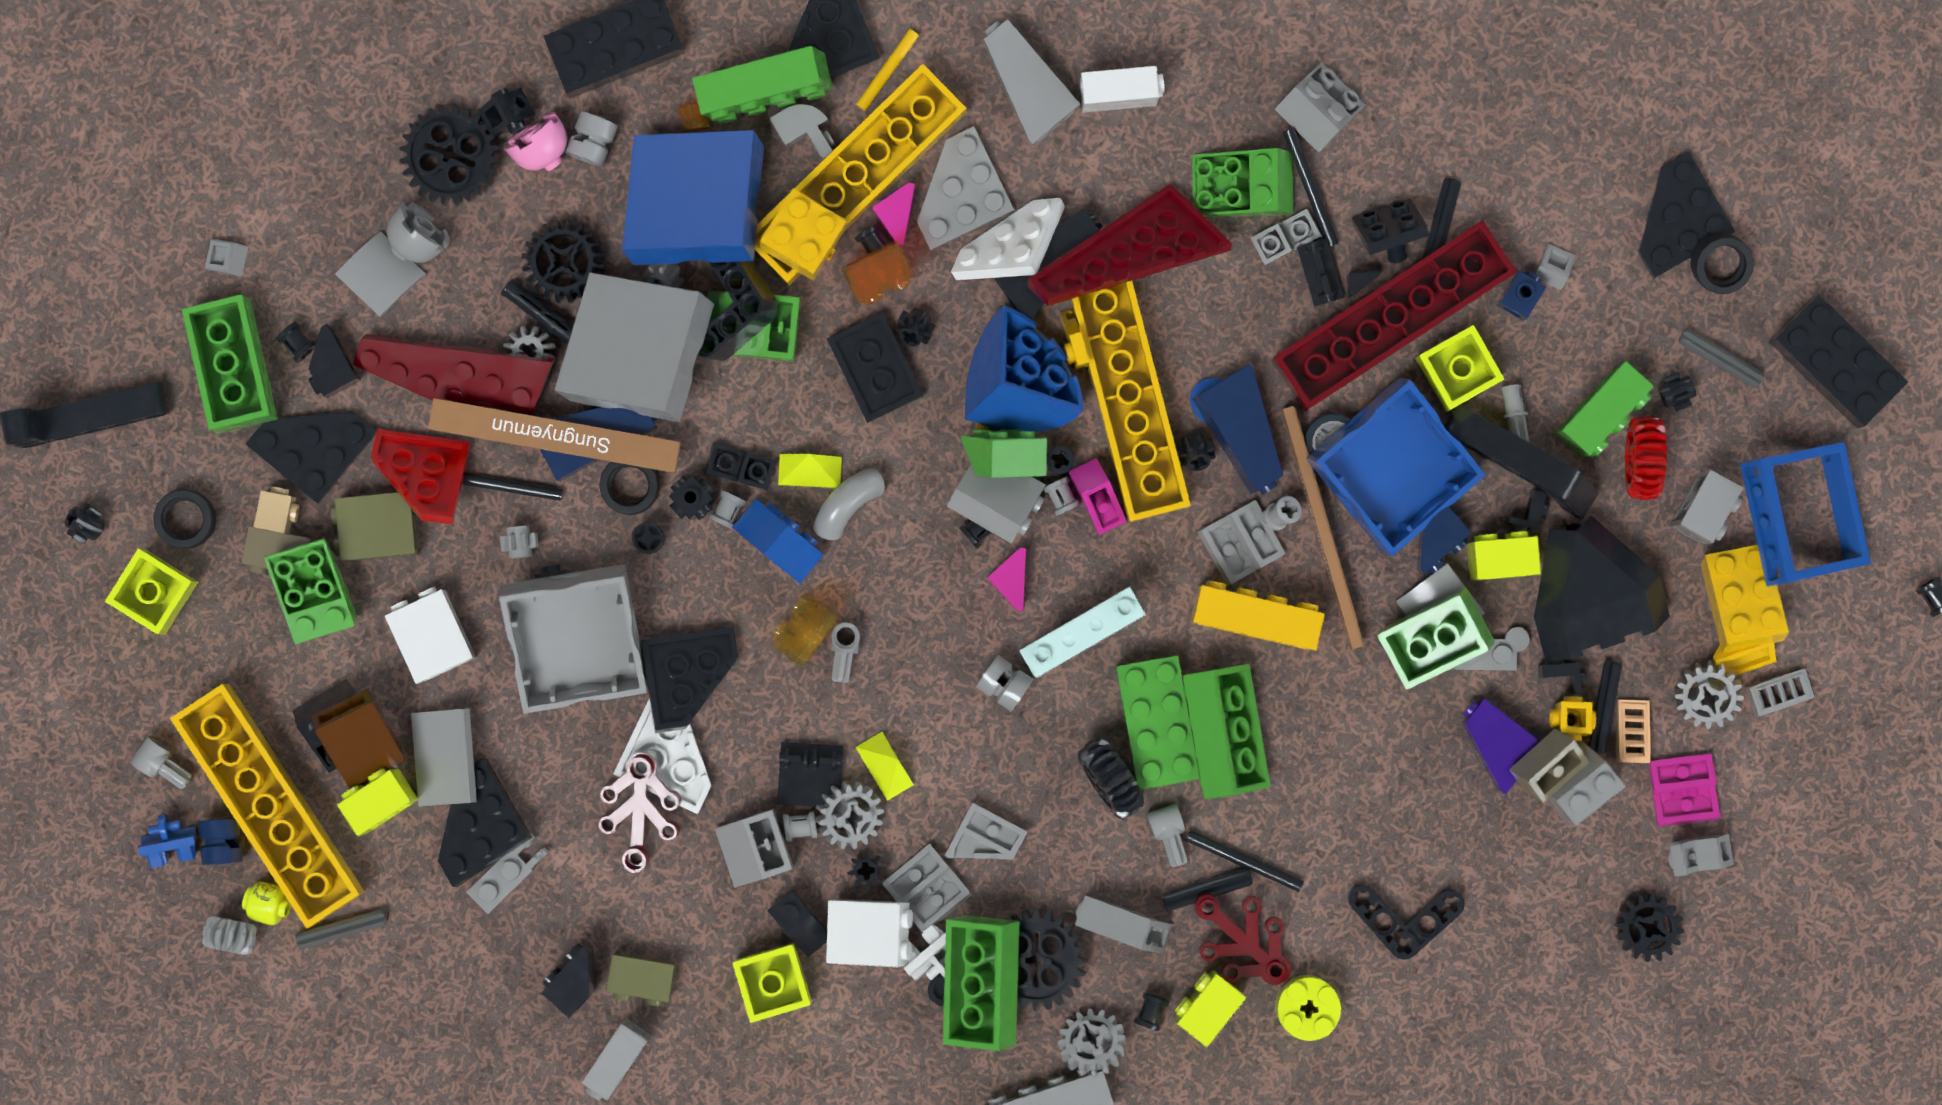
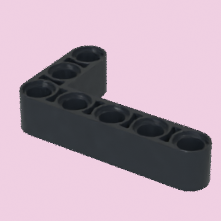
M753 261L709 262L734 303L708 325L703 345L698 353L699 356L718 361L729 359L777 316L779 311L777 299ZM745 277V283L742 287V281ZM760 302V309L757 311V306ZM737 321H738V327H737V330L735 331V325H736V323H737ZM716 341V346L713 350V344Z
M153 383L39 411L24 407L0 412V425L5 445L17 448H30L169 414L162 383Z
M1462 405L1455 407L1444 425L1450 435L1463 446L1547 492L1563 510L1578 519L1583 520L1599 495V492L1589 480L1571 465Z

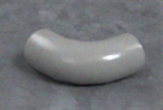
M875 468L864 469L844 480L831 492L823 502L813 524V529L818 536L827 540L841 538L853 514L865 503L882 496L885 486L879 471Z

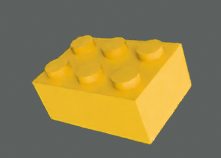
M1758 545L1705 555L1700 565L1722 653L1784 641L1789 630L1778 586H1766Z

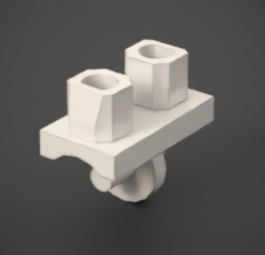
M932 924L922 934L930 946L920 953L915 945L912 944L911 958L908 960V965L903 968L916 981L924 974L930 980L939 973L945 978L946 932L944 933Z

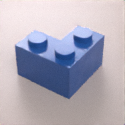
M755 499L732 528L798 583H801L823 557V554L814 547L818 542L804 530L799 535L797 530L800 527L786 515L781 520L780 518L784 513L771 502L764 506Z

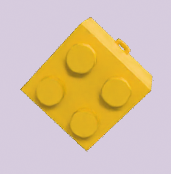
M793 188L761 238L760 249L809 279L814 280L825 261H830L836 251L834 247L844 233L847 221Z

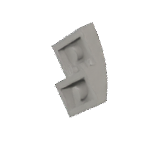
M380 231L359 249L335 275L382 318L402 296L407 295L426 273L414 262L407 259L403 261L397 258L391 251L392 246L389 243L388 237Z
M1256 500L1197 532L1227 586L1286 554L1274 531L1264 523L1263 512Z
M1447 563L1395 602L1407 616L1465 588V586ZM1471 595L1481 616L1484 615L1485 612Z
M928 844L883 883V886L896 902H909V910H912L913 922L922 933L932 924L937 925L972 895L931 844Z

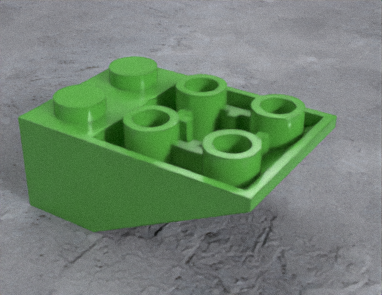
M1272 148L1192 155L1193 206L1204 217L1293 214V158L1290 151Z
M708 291V299L714 303L709 324L734 303L728 292ZM774 295L779 304L777 316L732 356L795 363L801 299L799 297ZM760 302L758 303L757 311L760 309ZM737 321V323H736V325H735V331L737 330V327H738V321ZM716 341L713 344V350L715 349Z
M325 538L264 556L294 644L355 626L357 614Z

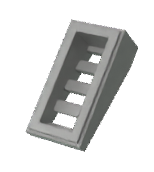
M1805 668L1745 687L1754 717L1769 714L1815 698ZM1797 677H1799L1804 692L1800 696H1798L1793 681ZM1787 681L1792 698L1787 699L1782 682ZM1776 685L1781 700L1778 703L1775 702L1771 686ZM1762 689H1765L1769 701L1768 706H1764L1760 694Z

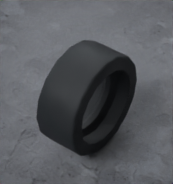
M1713 233L1704 237L1695 246L1691 254L1690 267L1694 278L1706 290L1715 294H1730L1740 290L1749 281L1753 273L1754 259L1751 250L1738 237L1729 233ZM1720 246L1734 248L1739 256V266L1736 272L1723 281L1711 279L1706 274L1704 268L1708 255Z
M610 462L601 473L599 487L601 497L607 506L621 514L635 515L641 514L652 507L658 498L660 483L658 474L654 469ZM622 468H637L647 478V493L637 503H622L612 493V479Z
M187 489L174 490L164 495L156 505L153 515L154 528L159 537L168 545L182 549L196 548L205 543L213 534L216 525V513L210 500L201 493ZM179 501L195 503L203 514V523L200 530L191 537L182 538L176 536L167 525L168 511Z

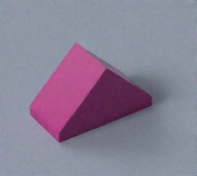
M907 183L872 207L873 212L895 244L904 248L915 191L914 183Z
M1019 548L987 577L1016 611H1023L1026 548Z

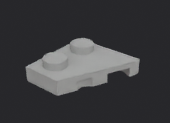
M972 802L944 856L948 858L1014 859L1028 831Z

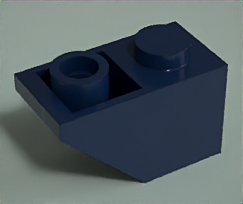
M1449 506L1437 513L1426 528L1419 533L1417 570L1420 574H1425L1428 571L1432 575L1446 563L1442 559L1450 551L1454 554L1458 553L1469 543L1466 537L1471 532Z

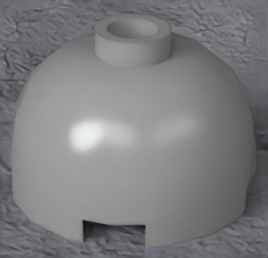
M402 202L389 219L386 231L393 254L403 261L407 259L416 263H424L440 255L450 243L448 232L446 229L440 232L431 223L436 217L413 202L408 206H405L404 202Z

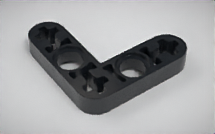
M1360 884L1352 887L1347 897L1348 904L1386 948L1395 957L1402 960L1415 956L1463 912L1465 907L1464 898L1460 893L1451 889L1444 890L1406 924H1403L1377 893L1367 885ZM1357 891L1361 893L1368 891L1370 895L1367 897V900L1373 907L1377 902L1381 905L1380 908L1372 911L1368 919L1364 916V913L1369 912V910L1362 904L1356 906L1354 903L1357 900L1355 896ZM1447 896L1451 899L1456 897L1458 899L1455 902L1457 909L1455 911L1447 909L1441 915L1446 917V920L1442 923L1439 916L1430 911V909L1435 905L1439 911L1445 905L1444 897ZM1380 913H1386L1391 918V926L1385 931H1380L1374 926V919ZM1427 915L1433 917L1435 920L1434 930L1430 933H1422L1418 928L1420 918ZM1398 925L1402 929L1397 932L1400 938L1403 940L1410 938L1411 940L1408 945L1411 950L1408 953L1403 950L1399 953L1396 951L1399 945L1393 937L1390 938L1389 942L1385 940V937L1392 934Z

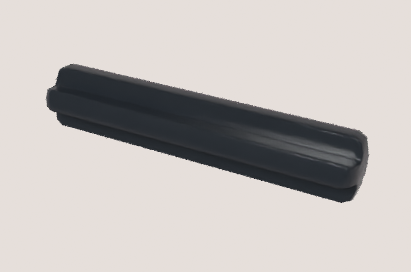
M1445 178L1443 180L1429 232L1430 236H1428L1422 259L1446 243L1461 187V182L1456 179Z
M1605 661L1603 663L1595 707L1596 726L1595 729H1592L1589 741V748L1598 753H1606L1622 668L1621 664L1617 662Z
M1243 868L1164 893L1162 901L1166 911H1172L1194 904L1196 897L1202 893H1211L1216 897L1251 886L1253 884L1252 876L1249 869Z

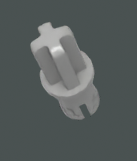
M1517 384L1502 387L1506 415L1503 417L1507 419L1509 432L1529 442L1525 417L1528 416V412L1524 409L1522 386Z

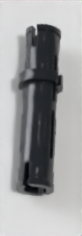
M511 279L503 288L501 295L544 326L549 335H556L568 345L574 326L565 320L566 316L561 312L559 314L554 312L537 297L516 283L514 279Z

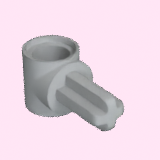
M848 622L838 624L832 632L830 650L835 651L831 679L835 682L847 683L850 681L853 653L858 654L860 631L854 624ZM845 627L851 628L855 633L854 642L848 646L840 644L837 639L838 632Z
M147 736L130 761L135 768L147 776L153 778L161 775L179 789H184L192 779L191 773L170 759L172 756L171 750L150 736Z
M1177 803L1148 812L1147 816L1154 838L1157 841L1162 840L1170 866L1177 867L1187 863V855L1180 834L1184 833L1185 827Z

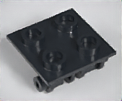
M781 742L777 804L813 807L820 804L824 805L826 801L822 798V794L832 795V785L837 789H841L843 746Z

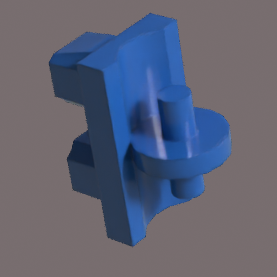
M161 814L158 815L157 825L148 826L149 835L141 836V845L138 846V852L140 856H146L151 868L167 864L168 856L166 851L176 849L179 861L182 862L193 860L196 857V841L199 834L197 825L181 828L179 820L169 822L167 815Z

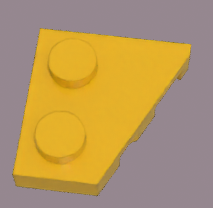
M1072 310L1059 312L1068 342L1063 347L1064 353L1068 357V365L1074 363L1075 370L1088 367L1090 363L1081 330L1073 316Z

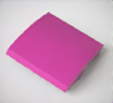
M1712 754L1650 761L1649 771L1657 827L1719 820L1721 816L1715 789L1717 781Z

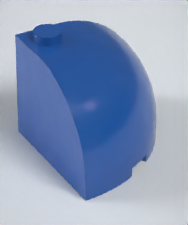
M1003 305L991 318L975 348L966 383L965 419L998 430L1019 429V431L1042 432L1061 427L1074 420L1083 412V398L1076 375L1072 376L1065 362L1068 357L1053 338L1048 340L1035 328L1037 326L1036 322Z

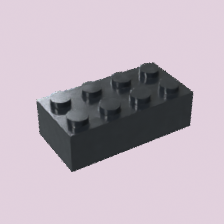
M633 0L543 36L569 99L685 54L664 0Z
M1820 295L1812 297L1768 341L1856 428L1865 427L1908 383Z

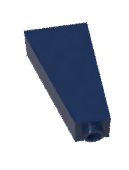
M1248 364L1192 400L1250 494L1260 491L1263 495L1278 486L1275 480L1283 476L1254 370L1251 364Z
M601 407L552 419L646 435L657 428L654 421L659 418L640 415L632 410L623 408L608 409ZM540 449L554 477L559 482L599 461L597 459Z

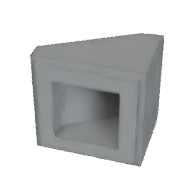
M211 239L205 269L241 277L248 247L234 242Z
M1548 243L1535 274L1542 279L1541 282L1561 290L1569 278L1576 255Z

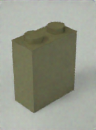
M398 492L335 498V506H331V520L333 525L337 524L338 537H334L333 542L335 555H340V561L346 562L419 554L416 514Z

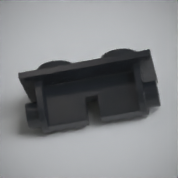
M1327 238L1298 246L1297 250L1314 307L1344 298Z

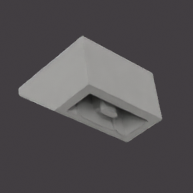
M1321 62L1292 89L1274 110L1294 127L1310 145L1320 152L1366 104L1337 77L1333 70Z
M774 808L715 828L734 888L794 868Z

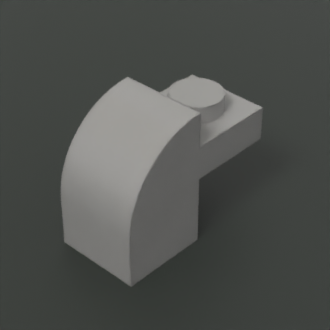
M805 104L793 105L769 118L786 149L808 136L818 154L824 160L832 152V148L836 146L827 130L822 133L820 131L822 127L829 124L827 117L813 106Z
M1729 834L1672 842L1669 845L1668 859L1671 868L1674 870V876H1685L1698 871L1722 869L1734 865Z

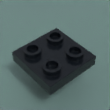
M1411 198L1395 200L1388 206L1368 209L1360 215L1352 217L1354 229L1368 253L1372 255L1386 250L1390 263H1401L1407 259L1408 256L1404 244L1430 236L1427 224Z

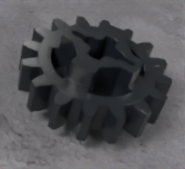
M1649 894L1647 901L1644 900L1642 895H1636V904L1626 901L1625 904L1628 910L1626 912L1618 910L1617 914L1623 919L1622 922L1614 923V926L1620 928L1622 932L1615 937L1617 940H1625L1621 947L1622 950L1628 951L1631 948L1633 949L1631 957L1637 959L1642 953L1643 961L1645 962L1650 961L1651 955H1654L1656 960L1661 961L1662 952L1672 955L1673 951L1670 946L1672 944H1681L1675 937L1676 934L1684 933V929L1677 927V923L1681 922L1683 918L1682 916L1673 915L1677 907L1673 904L1666 907L1667 899L1661 897L1656 902L1654 894ZM1652 907L1645 915L1638 916L1635 914L1642 908ZM1664 916L1667 917L1669 931L1665 930L1662 921ZM1638 921L1642 923L1652 922V926L1661 934L1650 932L1646 934V930L1642 925L1638 924ZM1629 924L1634 927L1636 933L1634 941L1629 933ZM1663 941L1662 944L1655 948L1646 949L1651 942Z

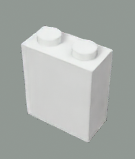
M1156 66L1081 73L1082 113L1156 106L1159 97H1163L1164 93L1163 74H1157Z
M436 587L419 593L420 599L411 604L404 600L391 606V613L385 615L416 684H421L476 658L446 591L442 589L437 591Z
M851 899L828 900L826 963L888 967L908 965V960H910L912 955V944L908 941L909 929L913 923L912 910H909V902Z

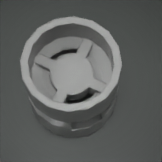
M580 112L575 125L578 133L571 136L565 153L589 164L603 167L609 152L606 144L613 142L618 126L593 114Z
M997 655L976 685V688L989 697L997 696V703L1012 712L1034 679L1021 670L1014 672L1012 664ZM1000 676L1008 680L1004 687L997 682Z

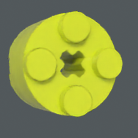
M1300 975L1289 980L1279 990L1276 997L1275 1010L1279 1022L1288 1033L1301 1040L1313 1041L1326 1037L1333 1031L1340 1018L1341 1005L1337 993L1327 982L1316 976ZM1307 1000H1311V1004L1316 1007L1315 1011L1309 1012V1015H1305V1012L1300 1009L1301 1005L1307 1004Z

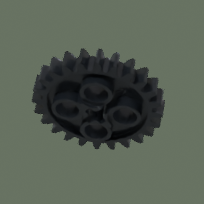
M444 104L441 105L440 114H436L432 108H429L430 117L426 119L419 114L418 119L421 124L417 126L410 123L409 127L413 130V134H403L402 136L409 142L408 146L399 147L400 151L407 154V157L400 159L399 162L403 165H409V168L402 173L405 177L414 176L409 185L412 188L421 185L418 191L421 197L430 192L429 201L432 203L436 201L438 196H440L443 206L447 205L449 198H452L454 204L459 206L460 197L462 196L470 203L472 202L471 193L473 191L479 196L483 195L480 189L482 184L487 187L492 186L486 179L488 175H498L491 168L492 165L501 164L500 159L493 157V154L500 152L501 148L491 145L498 137H492L491 134L487 135L486 133L489 130L486 124L480 126L482 121L481 115L477 114L471 119V109L468 107L462 114H460L459 106L454 104L451 112H448ZM439 128L449 129V137L445 142L439 143L435 141L434 135ZM470 139L477 140L478 149L476 152L465 154L463 152L464 143ZM429 143L447 152L454 148L453 151L459 157L475 162L476 166L470 167L452 158L447 163V159L442 154L426 149L425 144ZM429 156L436 157L438 162L436 168L432 171H424L422 164L425 158ZM457 168H464L466 170V178L461 183H453L451 180V174Z
M1041 908L1035 909L1033 917L1028 909L1022 911V920L1017 914L1010 916L1011 920L1019 921V935L1024 936L1029 944L1027 951H1018V967H1023L1028 972L1026 983L1018 980L1017 1000L1021 999V1009L1027 1008L1029 1003L1032 1002L1033 1010L1037 1011L1040 1009L1041 1002H1043L1046 1010H1049L1053 1005L1052 999L1058 1005L1063 1004L1062 994L1068 998L1073 997L1074 993L1070 987L1079 988L1082 985L1076 977L1087 974L1086 971L1079 968L1080 965L1088 962V959L1080 957V952L1086 950L1087 946H1078L1076 943L1081 939L1082 934L1073 936L1071 931L1075 925L1063 926L1065 920L1063 915L1057 918L1056 921L1053 920L1054 913L1052 910L1048 911L1045 917L1042 916ZM1036 932H1039V933H1040V940H1039V942H1038V949H1037V941H1036V937H1035V933H1036ZM1049 936L1055 937L1059 942V950L1056 953L1048 950L1046 946ZM1037 954L1039 958H1043V963L1037 966V962L1032 961L1031 956ZM1048 968H1054L1058 972L1059 980L1057 984L1050 983L1047 980L1046 970ZM1036 970L1038 973L1039 987H1035L1034 980L1036 978Z

